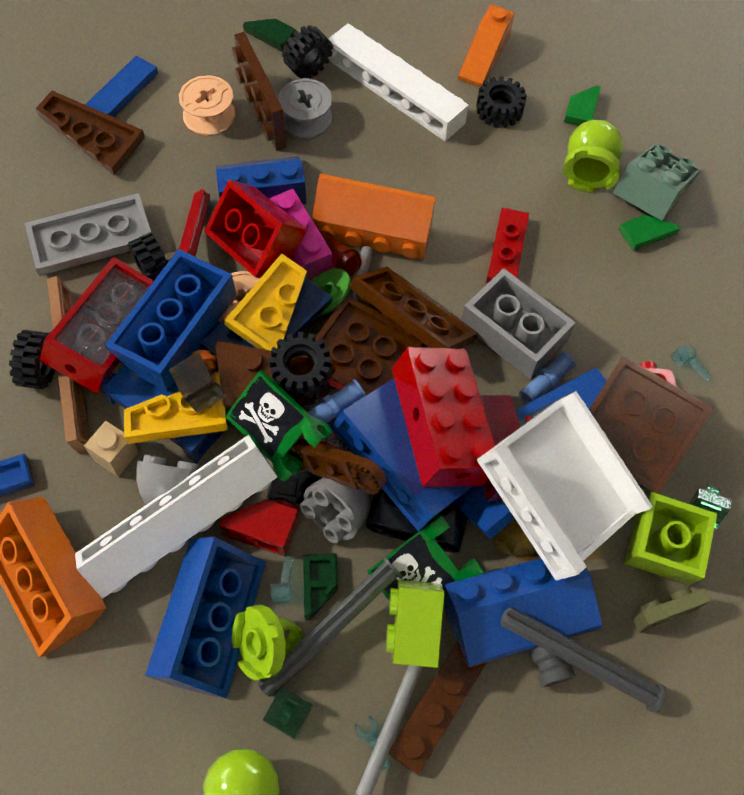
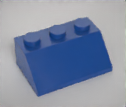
M299 156L216 166L219 198L228 180H233L256 187L268 198L294 189L301 203L306 204L305 178L302 161Z

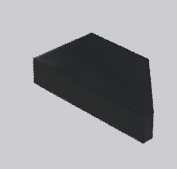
M299 470L286 482L277 476L268 488L267 498L269 500L276 501L280 499L290 503L301 504L304 501L303 495L306 488L322 479V477L312 474L310 470Z

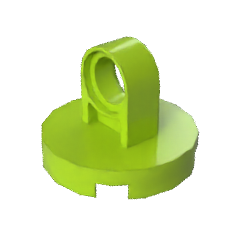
M260 604L246 607L245 612H240L236 615L232 627L233 648L239 647L243 659L237 661L238 665L247 677L255 681L276 676L282 669L285 655L301 642L302 630L287 618L278 619L277 615L267 606ZM290 629L289 636L285 640L284 631Z

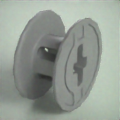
M302 78L289 82L281 89L278 100L283 108L284 128L287 133L298 138L307 139L317 137L328 130L333 118L330 109L332 95L325 84L315 79Z

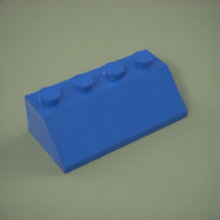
M178 249L105 344L106 349L140 378L168 392L185 368L186 359L192 356V352L198 350L200 342L208 336L235 298L236 290L232 274Z
M216 537L190 539L145 676L175 687L227 699L240 654L239 647L233 648L232 627L238 613L245 612L246 607L254 606L266 562Z
M539 558L445 584L444 609L468 667L539 647L500 624L502 614L508 607H513L568 638L602 629L595 591L587 568L578 575L555 580L543 560Z

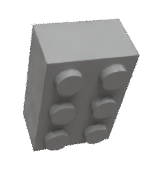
M504 268L464 305L461 321L478 332L476 337L529 379L569 340L576 323Z

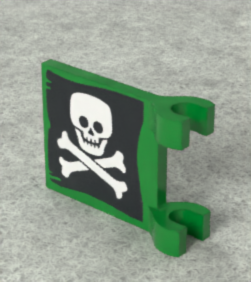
M263 370L258 371L225 415L245 437L247 435L251 437L258 449L272 462L275 473L284 482L288 481L303 466L297 457L287 454L302 434L305 440L315 448L333 431L324 421L310 416Z
M441 514L386 556L389 562L403 576L402 579L397 577L382 591L389 601L391 588H398V580L440 584L445 596V584L484 573L475 558H472L460 569H457L435 540L437 536L450 528ZM380 560L368 569V574L371 575L384 561Z

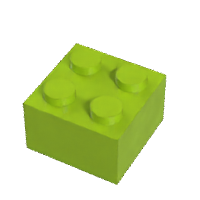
M650 492L646 497L653 507L635 514L624 564L688 586L705 579L717 513Z
M398 580V588H391L389 615H395L394 624H387L386 652L392 653L393 664L438 668L444 590L440 584Z

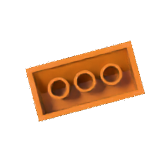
M320 173L312 221L325 241H337L353 247L368 246L381 253L389 252L403 255L410 259L424 260L431 235L436 197Z
M44 497L8 502L0 514V584L39 658L46 656L91 628L107 609L100 595L77 570L76 552Z

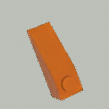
M492 4L489 6L480 22L459 72V80L478 87L483 86V82L486 81L510 37L515 12Z

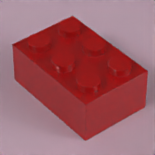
M228 180L204 232L255 278H261L281 253L289 259H293L307 229L256 187Z

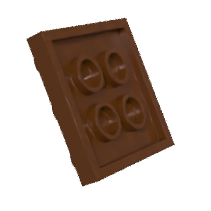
M348 295L339 304L315 337L316 341L321 338L324 341L325 347L328 346L330 350L331 362L336 367V371L331 376V379L345 386L355 379L364 390L366 396L394 379L392 368L407 347L424 346L423 342L408 335L404 328L395 321L387 319L382 314Z
M622 356L589 411L606 434L620 458L624 461L636 482L659 494L710 415L713 407Z

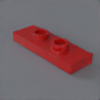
M501 208L486 283H489L503 268L517 278L529 213Z

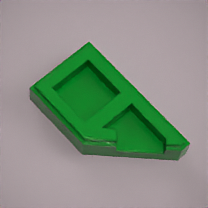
M596 85L572 95L564 122L579 126L584 122L592 120L601 86Z
M642 215L621 223L618 230L634 251L678 234L680 226L665 220L661 221L649 215Z

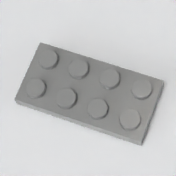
M139 193L25 223L35 268L39 276L129 252L128 242L151 232Z

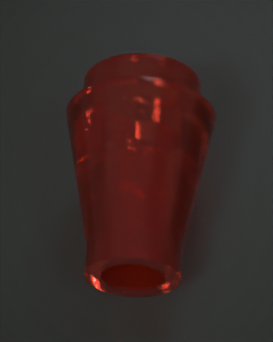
M333 238L325 241L332 252V264L335 269H343L349 276L354 275L360 269L362 260L357 250L341 244Z

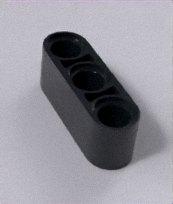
M386 493L374 495L365 525L366 528L375 533L407 541L418 532ZM444 509L439 514L444 517L450 528L437 536L435 540L444 552L458 553L461 549L467 517L459 512Z

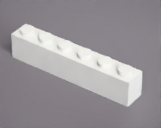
M348 23L328 38L333 45L331 50L333 54L331 57H328L331 63L446 142L466 124L469 104L424 75L420 70L403 61L399 56L384 48L380 43L366 36L362 31Z
M247 435L187 476L177 486L158 496L75 553L77 570L102 599L110 593L118 592L127 585L130 579L140 572H147L152 569L163 556L182 548L189 538L198 532L208 530L215 523V520L225 513L237 510L248 497L256 492H262L267 489L272 481L277 478V475L251 437Z

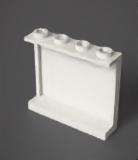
M577 391L550 405L477 459L479 465L555 580L578 575L587 567L583 561L635 514L653 507Z

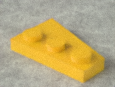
M281 253L228 315L224 325L256 348L269 351L273 347L278 348L277 341L279 339L284 340L307 271Z
M219 371L211 374V379L199 384H195L193 381L183 385L184 390L169 396L161 394L124 409V437L127 444L228 431L227 418L225 417L226 408L222 402Z

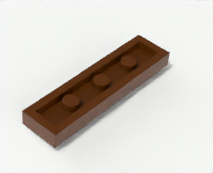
M457 641L391 746L388 755L418 776L487 662L468 667Z

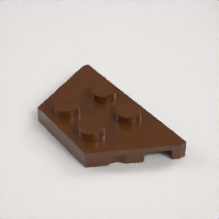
M221 341L216 342L222 402L225 408L230 410L258 371L263 370L272 378L269 357H272L271 351ZM301 356L292 358L288 364L289 371L295 375H306L314 367V362L311 358ZM331 362V363H332V367H331V368H332V375H333V374L335 373V371H336V367H335L334 363ZM311 391L310 398H304V393H299V398L293 399L301 406L304 402L309 401L315 393Z

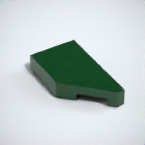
M276 18L243 23V29L246 33L280 51L283 50L284 45L289 44L287 41L289 37L292 39L295 37L293 33L296 29Z
M337 553L303 555L305 620H311L338 590Z

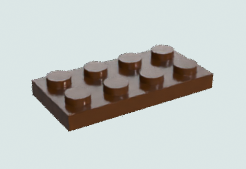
M246 33L234 34L236 47H232L235 61L239 66L235 68L237 79L240 84L244 83L246 98L249 103L253 102L254 114L257 121H262L263 123L262 128L266 140L272 141L276 151L286 148L283 108Z
M389 267L356 276L349 287L359 294L360 299L371 303L381 311L384 317L395 321L404 328L408 335L419 339L428 348L461 349L473 343L478 332Z

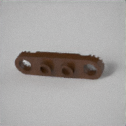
M300 437L287 453L297 457L302 462L303 466L300 470H310L316 476L331 479L356 490L362 488L368 494H377L387 483L384 472L372 460L355 455L349 451L345 452L330 447L327 444L319 443L314 448L304 438Z

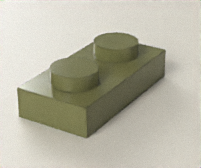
M687 587L670 595L671 601L662 604L660 599H656L640 606L642 612L633 619L638 632L702 608L711 601L705 588L692 592L690 587Z

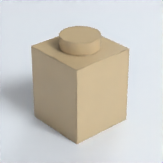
M106 420L84 445L94 462L117 477L124 472L139 453L135 443L127 444L124 432Z

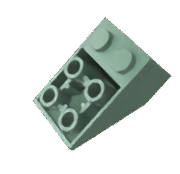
M653 144L628 163L613 193L662 221L671 212L698 176L701 169L696 167L694 161L685 157L679 158L672 154L671 149L667 146Z

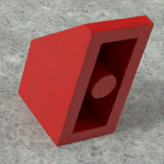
M265 499L221 519L219 527L222 535L285 557L299 523L298 510L294 509L295 506L287 501L278 499L276 502Z

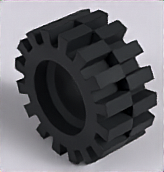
M308 25L307 28L305 26L301 27L300 33L296 30L293 33L295 37L293 39L289 37L287 40L289 45H284L283 48L286 51L282 53L284 63L300 79L305 77L310 79L311 74L314 76L318 75L317 71L325 69L323 65L329 63L328 57H331L333 54L331 51L333 49L332 42L316 26L313 27L312 25Z
M499 76L498 81L493 77L490 78V83L487 80L483 82V86H480L478 92L476 112L480 114L479 118L481 120L486 118L485 124L490 125L493 122L496 128L499 127V124H502L503 128H507L508 123L513 126L516 124V120L520 121L521 116H523L527 94L524 87L520 88L518 81L513 84L512 78L508 77V80L504 81V76ZM493 100H504L509 104L501 105Z
M150 232L128 242V246L140 272L154 281L167 265L168 260H166L158 241Z
M22 330L21 333L17 334V340L13 342L14 350L11 349L10 352L12 360L9 361V366L12 367L9 371L10 376L13 377L12 382L16 386L44 389L48 387V383H51V374L55 373V369L39 361L44 340L49 333Z
M298 332V338L293 339V335L290 333L286 335V342L279 339L277 341L278 348L273 347L271 350L272 357H269L271 374L274 381L287 394L292 392L293 398H299V393H304V398H310L311 391H314L315 395L321 392L320 387L326 388L328 378H331L332 363L328 346L325 347L324 341L321 338L316 341L315 335L309 333L308 338H304V332ZM300 355L310 357L314 362L312 371L306 375L291 373L288 369V364L292 358Z

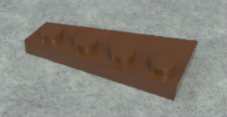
M52 90L36 107L39 117L113 175L118 172L145 138L142 129Z

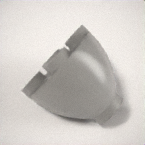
M144 455L143 461L137 460L136 482L144 504L147 505L158 496L177 486L187 476L198 470L199 464L178 461L177 467L165 465L166 458Z
M322 478L306 488L303 495L304 501L300 504L301 512L307 518L312 519L323 530V535L329 542L336 544L340 540H349L358 533L367 517L370 500L367 491L364 492L362 488L356 490L331 479Z

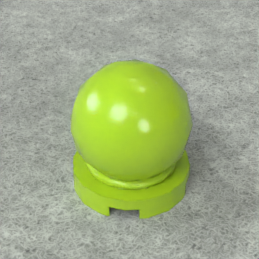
M592 119L582 123L572 132L567 145L568 155L565 157L562 174H565L568 178L569 186L578 191L593 193L594 188L606 187V190H609L617 183L621 169L619 160L624 150L623 139L618 128L607 120Z
M247 748L230 750L219 756L208 769L203 783V795L280 794L279 776L272 762L260 752Z

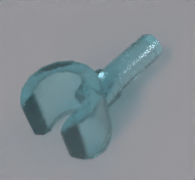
M684 345L671 354L676 365L682 366L688 363L706 382L712 377L698 363L699 361L696 359L697 354L693 346Z
M285 556L281 583L270 584L273 604L287 603L291 600L290 573L293 562L292 556Z
M368 716V720L373 727L372 731L368 734L362 733L357 723H355V730L359 740L368 743L373 751L378 740V728L375 719ZM387 758L385 760L382 770H385L390 767Z

